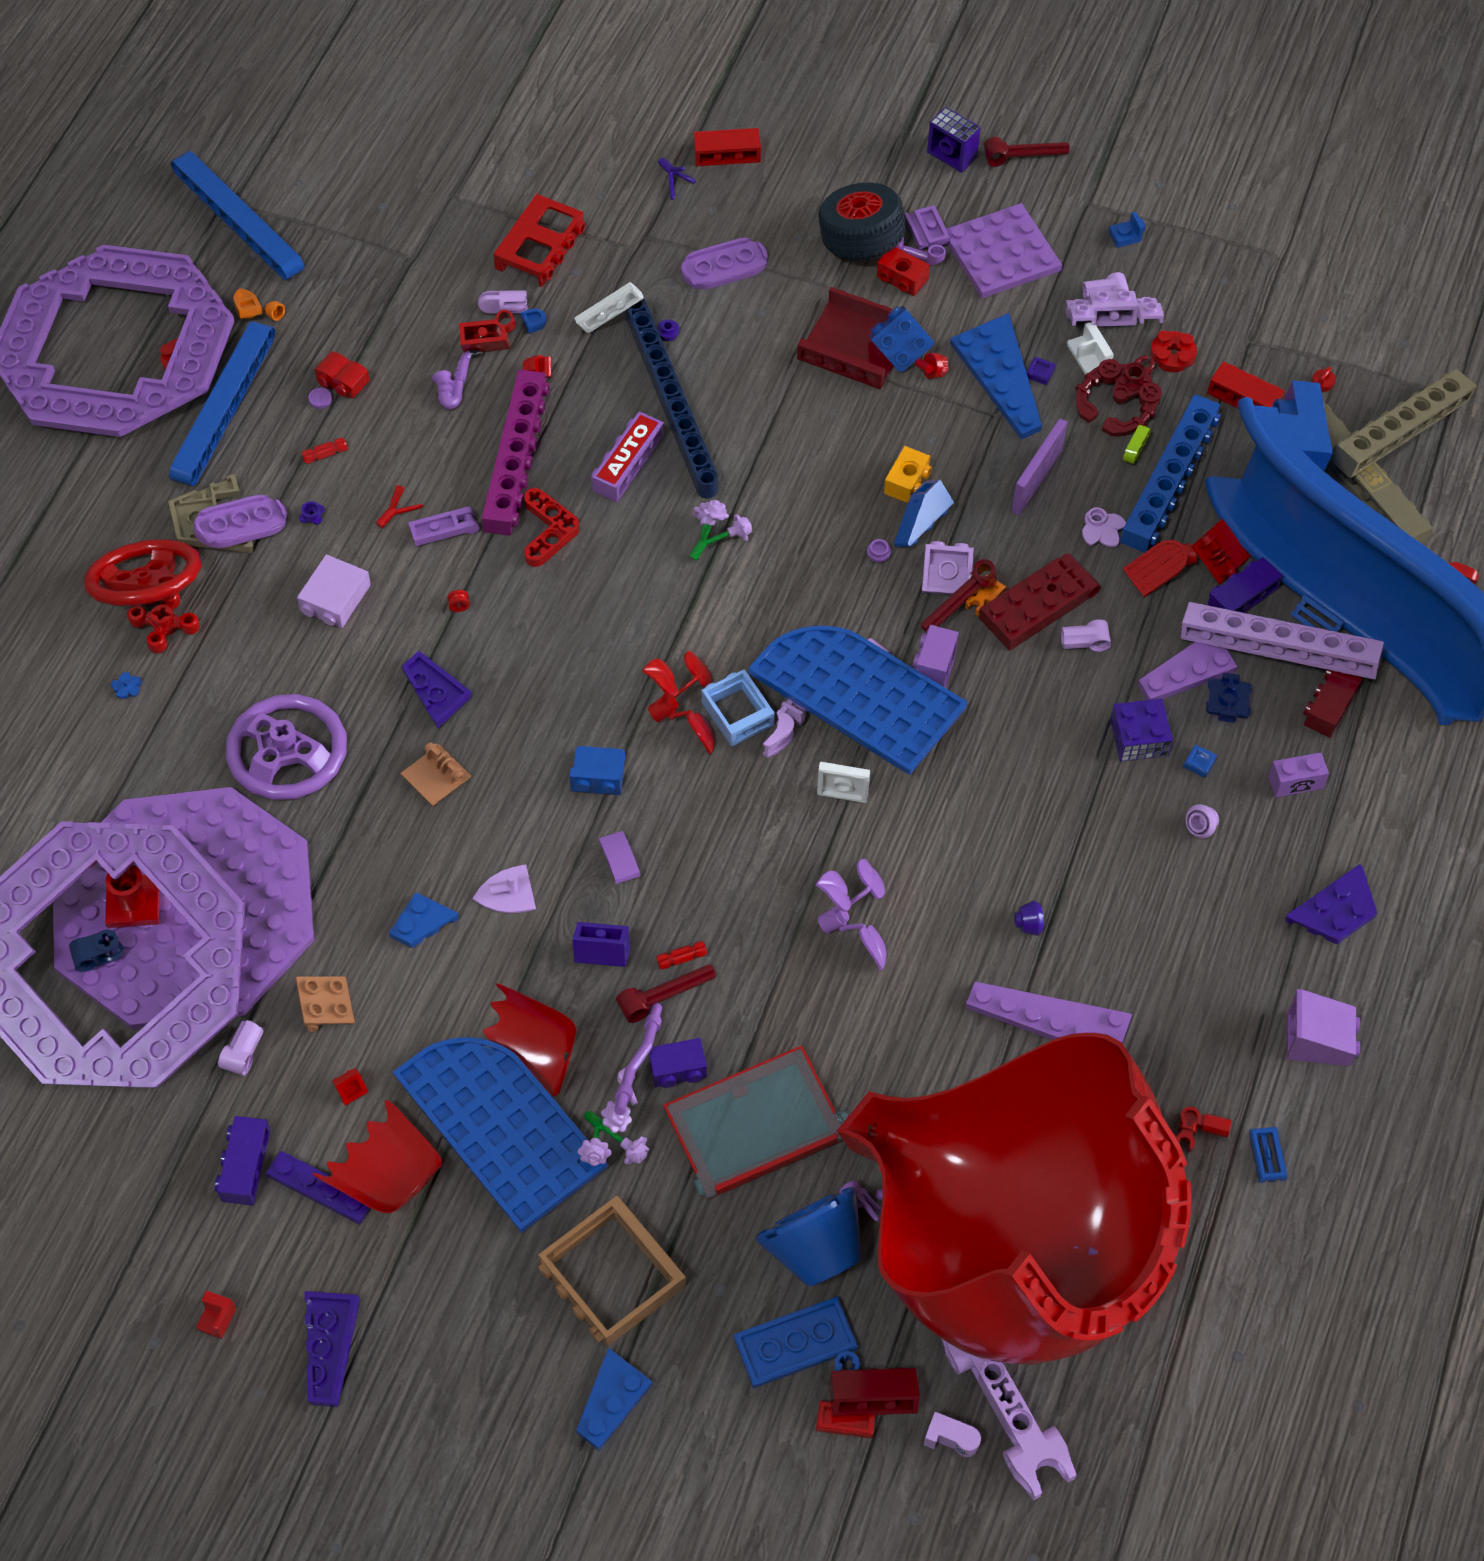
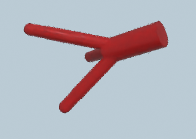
M396 485L389 508L375 522L381 529L384 528L394 515L423 507L422 504L395 509L405 489L404 486Z

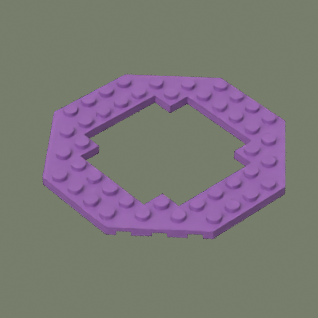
M102 245L96 248L95 253L87 257L82 255L68 262L67 267L59 271L54 269L40 276L39 281L29 286L26 283L18 287L0 328V377L32 425L122 437L208 392L235 321L229 309L227 310L214 289L212 290L203 274L195 267L188 255ZM91 284L172 295L168 305L170 313L184 314L187 317L162 380L140 377L133 395L50 384L55 373L53 365L39 364L36 361L62 300L85 301Z
M61 821L0 876V1037L42 1084L158 1088L238 1015L244 901L174 825L74 823ZM97 862L115 880L136 863L203 937L183 955L200 976L122 1047L105 1029L98 1032L83 1046L16 971L36 952L19 932Z

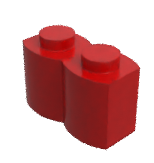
M331 351L314 369L317 382L322 387L335 389L342 397L354 399L370 381L368 370L357 362L349 361L346 357L334 351Z

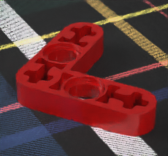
M531 488L524 494L525 507L549 526L529 543L524 550L526 563L532 567H539L577 536L580 528L579 520L574 514L541 489ZM551 509L558 512L553 517L547 516L545 513ZM549 537H556L558 539V542L555 544H548L546 542V539Z

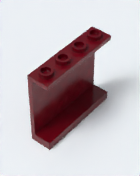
M831 287L829 289L828 304L807 340L801 338L797 345V359L881 390L894 365L874 344L869 335L872 333L870 331L872 327L878 322H885L889 318V312L893 309Z

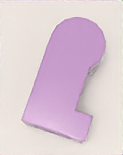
M935 1412L925 1437L924 1446L935 1449L936 1443H940L954 1448L963 1457H971L979 1449L981 1436L974 1427Z

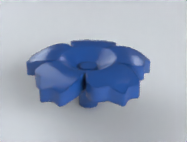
M123 672L118 677L119 681H112L111 687L120 699L128 698L129 695L131 697L138 695L140 691L139 686L142 684L140 677L135 675L131 677L129 672Z

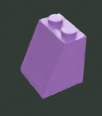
M1297 989L1287 1012V1060L1351 1066L1354 1058L1359 1057L1360 1041H1356V1033L1360 1029V1017H1356V1007Z

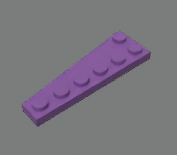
M980 982L974 983L965 1007L1051 1040L1075 1033H1101L1123 1042L1132 1018L1130 1013Z

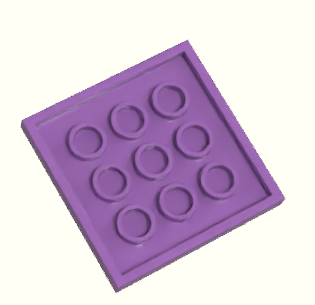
M1022 203L946 229L950 236L949 248L981 298L1062 270L1061 262Z

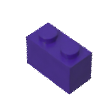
M577 922L572 939L574 962L626 967L630 952L629 926Z
M701 1038L654 1046L648 1053L655 1087L669 1088L676 1085V1083L685 1081L695 1083L707 1077V1065Z

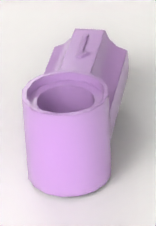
M1120 272L1112 273L1106 279L1083 282L1082 285L1084 300H1089V292L1129 290L1125 275Z
M1093 620L1086 626L1061 627V644L1063 649L1090 647L1095 652L1109 649L1111 647L1108 623L1105 620Z
M242 1021L230 1045H226L223 1048L218 1060V1067L245 1076L252 1065L253 1052L263 1034V1029L254 1022Z

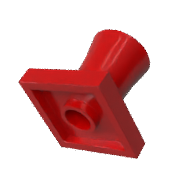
M132 865L116 880L107 873L105 879V925L107 928L160 924V890L147 875H142L140 869L135 865Z

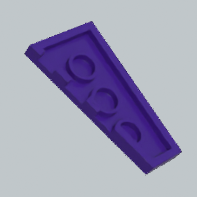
M304 1291L307 1306L305 1325L307 1326L308 1402L310 1405L338 1407L360 1297L352 1294Z

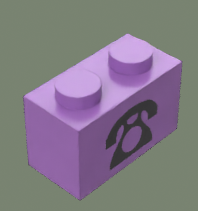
M1315 753L1273 761L1268 778L1275 797L1323 789L1329 772L1322 753Z

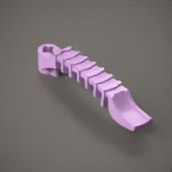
M872 638L868 639V641L872 642L873 644L877 645L881 649L891 654L889 650H887L885 647L880 645ZM789 699L782 703L781 709L777 712V729L763 743L765 747L763 756L769 758L777 754L793 740L794 723L801 726L805 720L807 710Z

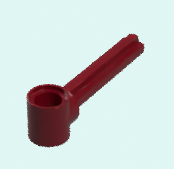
M991 137L984 142L987 162L993 167L1001 166L1007 161L1008 157L1069 154L1070 151L1068 142L1007 145V142L1002 141L999 137Z
M981 559L974 564L973 571L969 574L970 579L920 624L924 632H928L930 625L939 627L979 589H988L996 584L997 574L994 564L990 560ZM984 571L991 572L988 576H980Z
M708 964L645 992L636 988H628L618 994L616 1002L627 1022L635 1023L642 1020L648 1014L649 1006L714 979L716 972L713 966Z

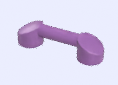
M903 237L896 246L918 259L927 261L930 265L942 262L946 255V250L941 245L930 246L928 252L903 245Z

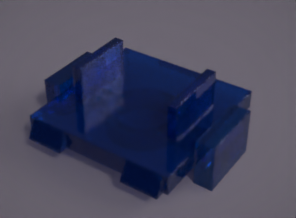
M1223 673L1221 679H1208L1209 699L1206 701L1207 714L1217 715L1218 721L1235 723L1237 717L1247 719L1251 713V707L1248 706L1249 694L1252 693V684L1239 682L1240 675Z

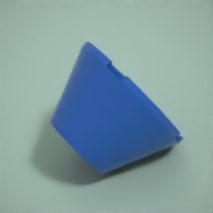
M854 1186L843 1189L842 1193L833 1196V1194L828 1195L777 1221L773 1228L769 1230L764 1229L755 1236L757 1243L807 1287L823 1282L852 1267L862 1259L857 1192Z

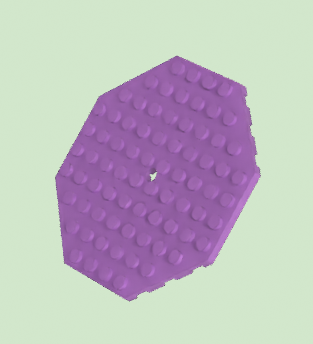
M232 787L125 799L101 822L110 824L174 825L244 901L237 1016H245L315 941L307 840ZM97 862L53 901L54 968L59 975L131 1029H140L200 976L183 955L203 937L161 891L160 924L107 928L105 925V879L108 872ZM102 930L114 931L118 941L124 947L122 957L117 961L95 967L90 971H76L69 949L70 942Z

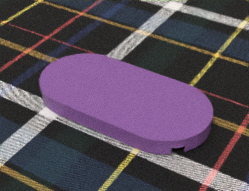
M739 238L691 252L685 257V261L681 265V275L688 285L697 289H710L761 273L767 265V250L762 243L758 241L756 243L749 238Z
M266 495L250 496L201 510L194 521V534L200 542L214 548L229 547L280 532L286 524L287 511L285 506L275 498L272 500Z

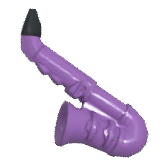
M469 350L461 355L457 363L458 366L454 374V380H451V372L447 370L436 372L432 376L433 382L438 387V400L445 409L453 410L459 406L462 400L463 385L466 380L469 360L482 354L481 350Z

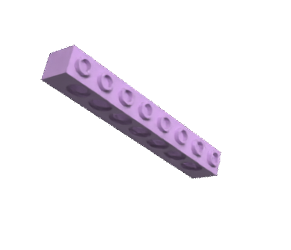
M1193 602L1188 604L1181 631V639L1371 679H1376L1384 645L1383 641Z

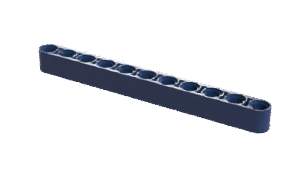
M643 298L625 310L627 323L695 489L700 497L712 498L718 491L716 469L649 308Z

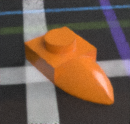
M242 288L235 292L233 297L234 305L240 319H250L262 314L261 305L254 293Z

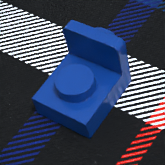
M1132 212L1130 221L1111 225L1108 232L1116 247L1119 248L1141 242L1143 232L1145 231V223L1142 218H1139L1137 212Z

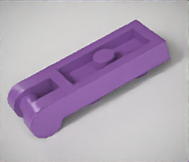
M464 507L408 522L415 546L464 533L474 534L479 530L478 522L474 520L475 514L471 507Z

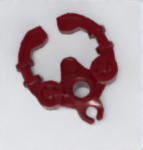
M1148 355L1138 357L1129 364H1119L1116 360L1106 359L1100 362L1098 367L1086 373L1084 376L1085 380L1075 387L1077 391L1076 409L1080 418L1088 423L1097 418L1098 410L1095 405L1087 401V397L1090 395L1089 388L1091 385L1097 386L1101 381L1106 384L1115 383L1113 400L1116 403L1123 404L1132 397L1138 396L1139 403L1142 405L1140 408L1142 414L1139 418L1133 417L1128 422H1122L1117 418L1108 417L1104 422L1102 431L1110 436H1125L1134 433L1139 425L1146 427V422L1155 416L1157 405L1160 403L1162 396L1161 388L1152 382L1150 376L1155 367L1154 359L1151 358L1149 360L1148 367H1144L1141 364L1142 361L1148 360Z

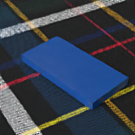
M838 1297L733 1334L735 1344L753 1389L835 1359L843 1351L854 1352L858 1350V1345Z

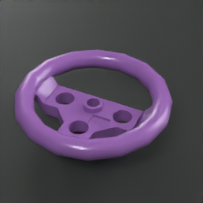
M301 694L275 695L254 703L235 720L226 738V762L234 779L250 793L271 800L299 799L320 790L337 775L346 757L347 733L337 713L322 701ZM284 709H299L314 714L326 724L332 736L331 753L321 743L296 731L290 721H277L267 714ZM266 725L270 727L267 732L258 731L261 726ZM245 736L255 739L259 748L252 758L249 771L246 769L241 758V742ZM304 747L311 748V751L307 754L299 753L300 749ZM268 755L276 756V759L272 762L264 761V758ZM300 763L314 773L312 777L295 784H272L274 775L282 766Z

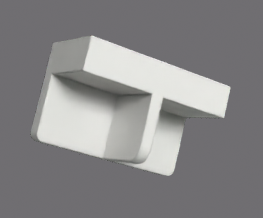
M1091 322L1085 324L1083 336L1068 340L1067 342L1068 348L1085 375L1098 367L1103 360L1113 359L1114 354L1097 326L1091 325Z

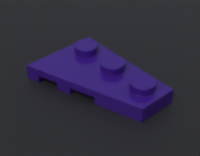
M420 651L402 665L403 673L437 729L472 698L470 690Z

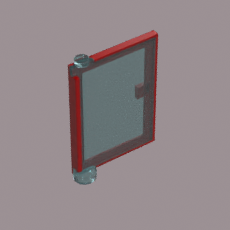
M802 1045L663 1105L697 1177V1180L693 1181L695 1189L699 1196L705 1194L707 1200L843 1141L837 1133V1129L849 1116L845 1110L835 1112Z

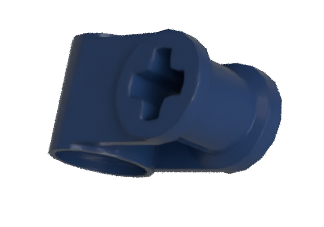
M108 929L86 937L77 938L69 944L75 970L79 972L90 971L95 967L117 961L124 952V947L118 941L116 933Z

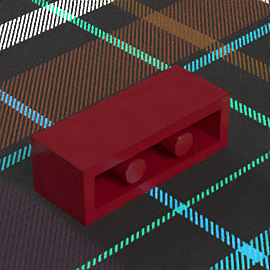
M1327 670L1324 679H1326L1325 684L1320 683L1313 695L1316 697L1314 703L1309 701L1303 712L1306 715L1304 726L1331 738L1361 686L1364 677Z
M871 1368L867 1370L843 1369L831 1371L829 1392L832 1416L918 1413L920 1393L916 1368Z

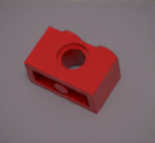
M894 247L877 262V277L883 282L899 288L902 292L915 296L929 279L930 264Z

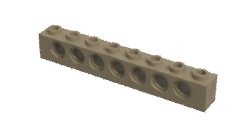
M1458 369L1449 374H1443L1437 382L1429 383L1423 391L1415 392L1405 402H1399L1390 412L1388 410L1385 411L1376 421H1369L1360 431L1355 430L1346 440L1341 439L1333 447L1334 453L1330 461L1349 478H1352L1469 402L1477 385Z

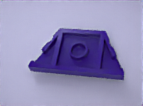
M1360 864L1287 914L1285 921L1291 925L1295 922L1306 927L1307 932L1321 935L1326 940L1339 944L1377 915L1363 867Z

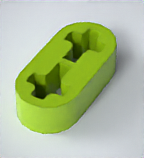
M1143 425L1137 427L1126 448L1123 461L1133 465L1136 463L1149 438L1151 428Z

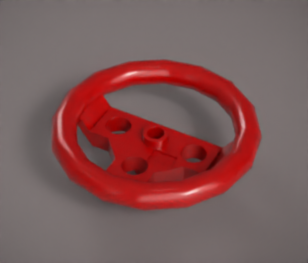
M158 539L126 544L107 552L91 564L83 577L85 591L96 601L114 606L152 604L173 596L191 584L201 570L202 563L199 552L184 542ZM152 554L151 560L143 567L126 571L118 570L114 566L131 558ZM176 556L186 560L185 568L178 575L172 574L175 568ZM99 580L105 585L106 588H103L99 584Z

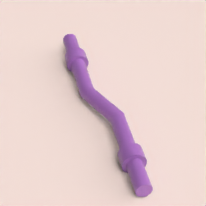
M658 1003L652 1005L650 1015L646 1017L644 1024L646 1031L642 1045L625 1068L622 1083L617 1088L615 1095L617 1102L614 1109L617 1115H624L627 1103L631 1101L633 1095L632 1084L635 1072L652 1049L656 1032L660 1029L662 1006Z

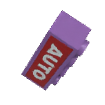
M638 412L634 419L631 418L627 423L624 433L617 437L612 450L607 451L604 455L600 467L595 468L592 472L593 491L618 502L664 437L663 422L642 412Z

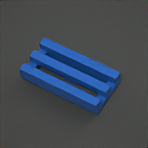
M1307 595L1302 597L1301 602L1297 604L1296 609L1290 614L1305 626L1318 628L1299 614L1303 611L1322 626L1334 632H1339L1345 622ZM1306 603L1310 604L1315 609L1320 611L1322 614L1327 616L1329 619L1334 621L1337 624L1336 627L1334 628L1332 625H1330L1325 620H1323L1315 613L1310 611L1308 608H1306Z
M1277 1127L1250 1129L1248 1134L1259 1183H1265L1267 1180L1275 1182L1277 1179L1286 1181L1287 1172ZM1266 1134L1271 1136L1278 1168L1276 1173L1274 1172ZM1257 1135H1260L1264 1158L1268 1173L1266 1174L1264 1170Z

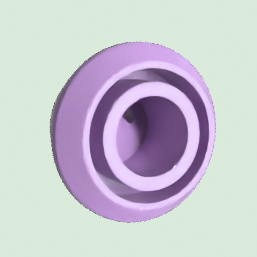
M1197 804L1189 808L1186 813L1185 822L1187 829L1193 836L1204 839L1210 837L1215 832L1219 823V817L1213 808Z

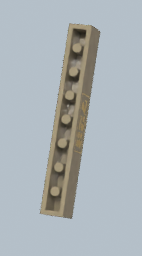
M1323 401L1332 452L1334 453L1333 447L1341 439L1346 440L1349 438L1351 433L1346 428L1344 422L1339 420L1332 412L1330 406ZM1329 460L1328 464L1358 499L1421 544L1428 541L1432 531L1429 521L1417 511L1415 505L1405 497L1400 487L1393 483L1386 471L1380 468L1376 462L1352 478H1349Z

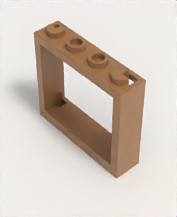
M615 1196L538 1254L540 1263L538 1269L547 1280L551 1278L557 1285L555 1290L564 1301L568 1298L573 1305L572 1311L581 1322L585 1319L591 1327L589 1332L598 1343L602 1340L607 1347L686 1287V1276L618 1196ZM615 1218L669 1283L607 1330L554 1266V1263Z

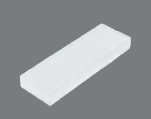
M629 282L576 316L575 321L586 333H590L644 297L642 292Z

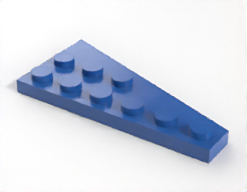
M1009 313L952 337L950 340L951 346L1022 440L1040 432L1042 424Z

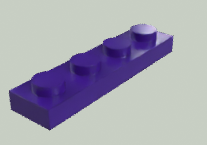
M283 1151L279 1152L266 1172L268 1178L359 1225L362 1223L371 1209L370 1207L323 1182L312 1173L330 1177L329 1175Z

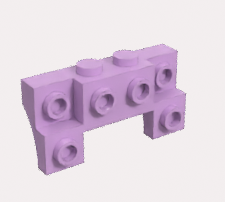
M1135 291L1089 292V300H1066L1065 313L1067 320H1071L1072 326H1076V321H1090L1091 325L1124 326L1136 325L1137 317L1140 324H1144V319H1159V323H1163L1164 319L1161 303H1157L1156 298H1136Z

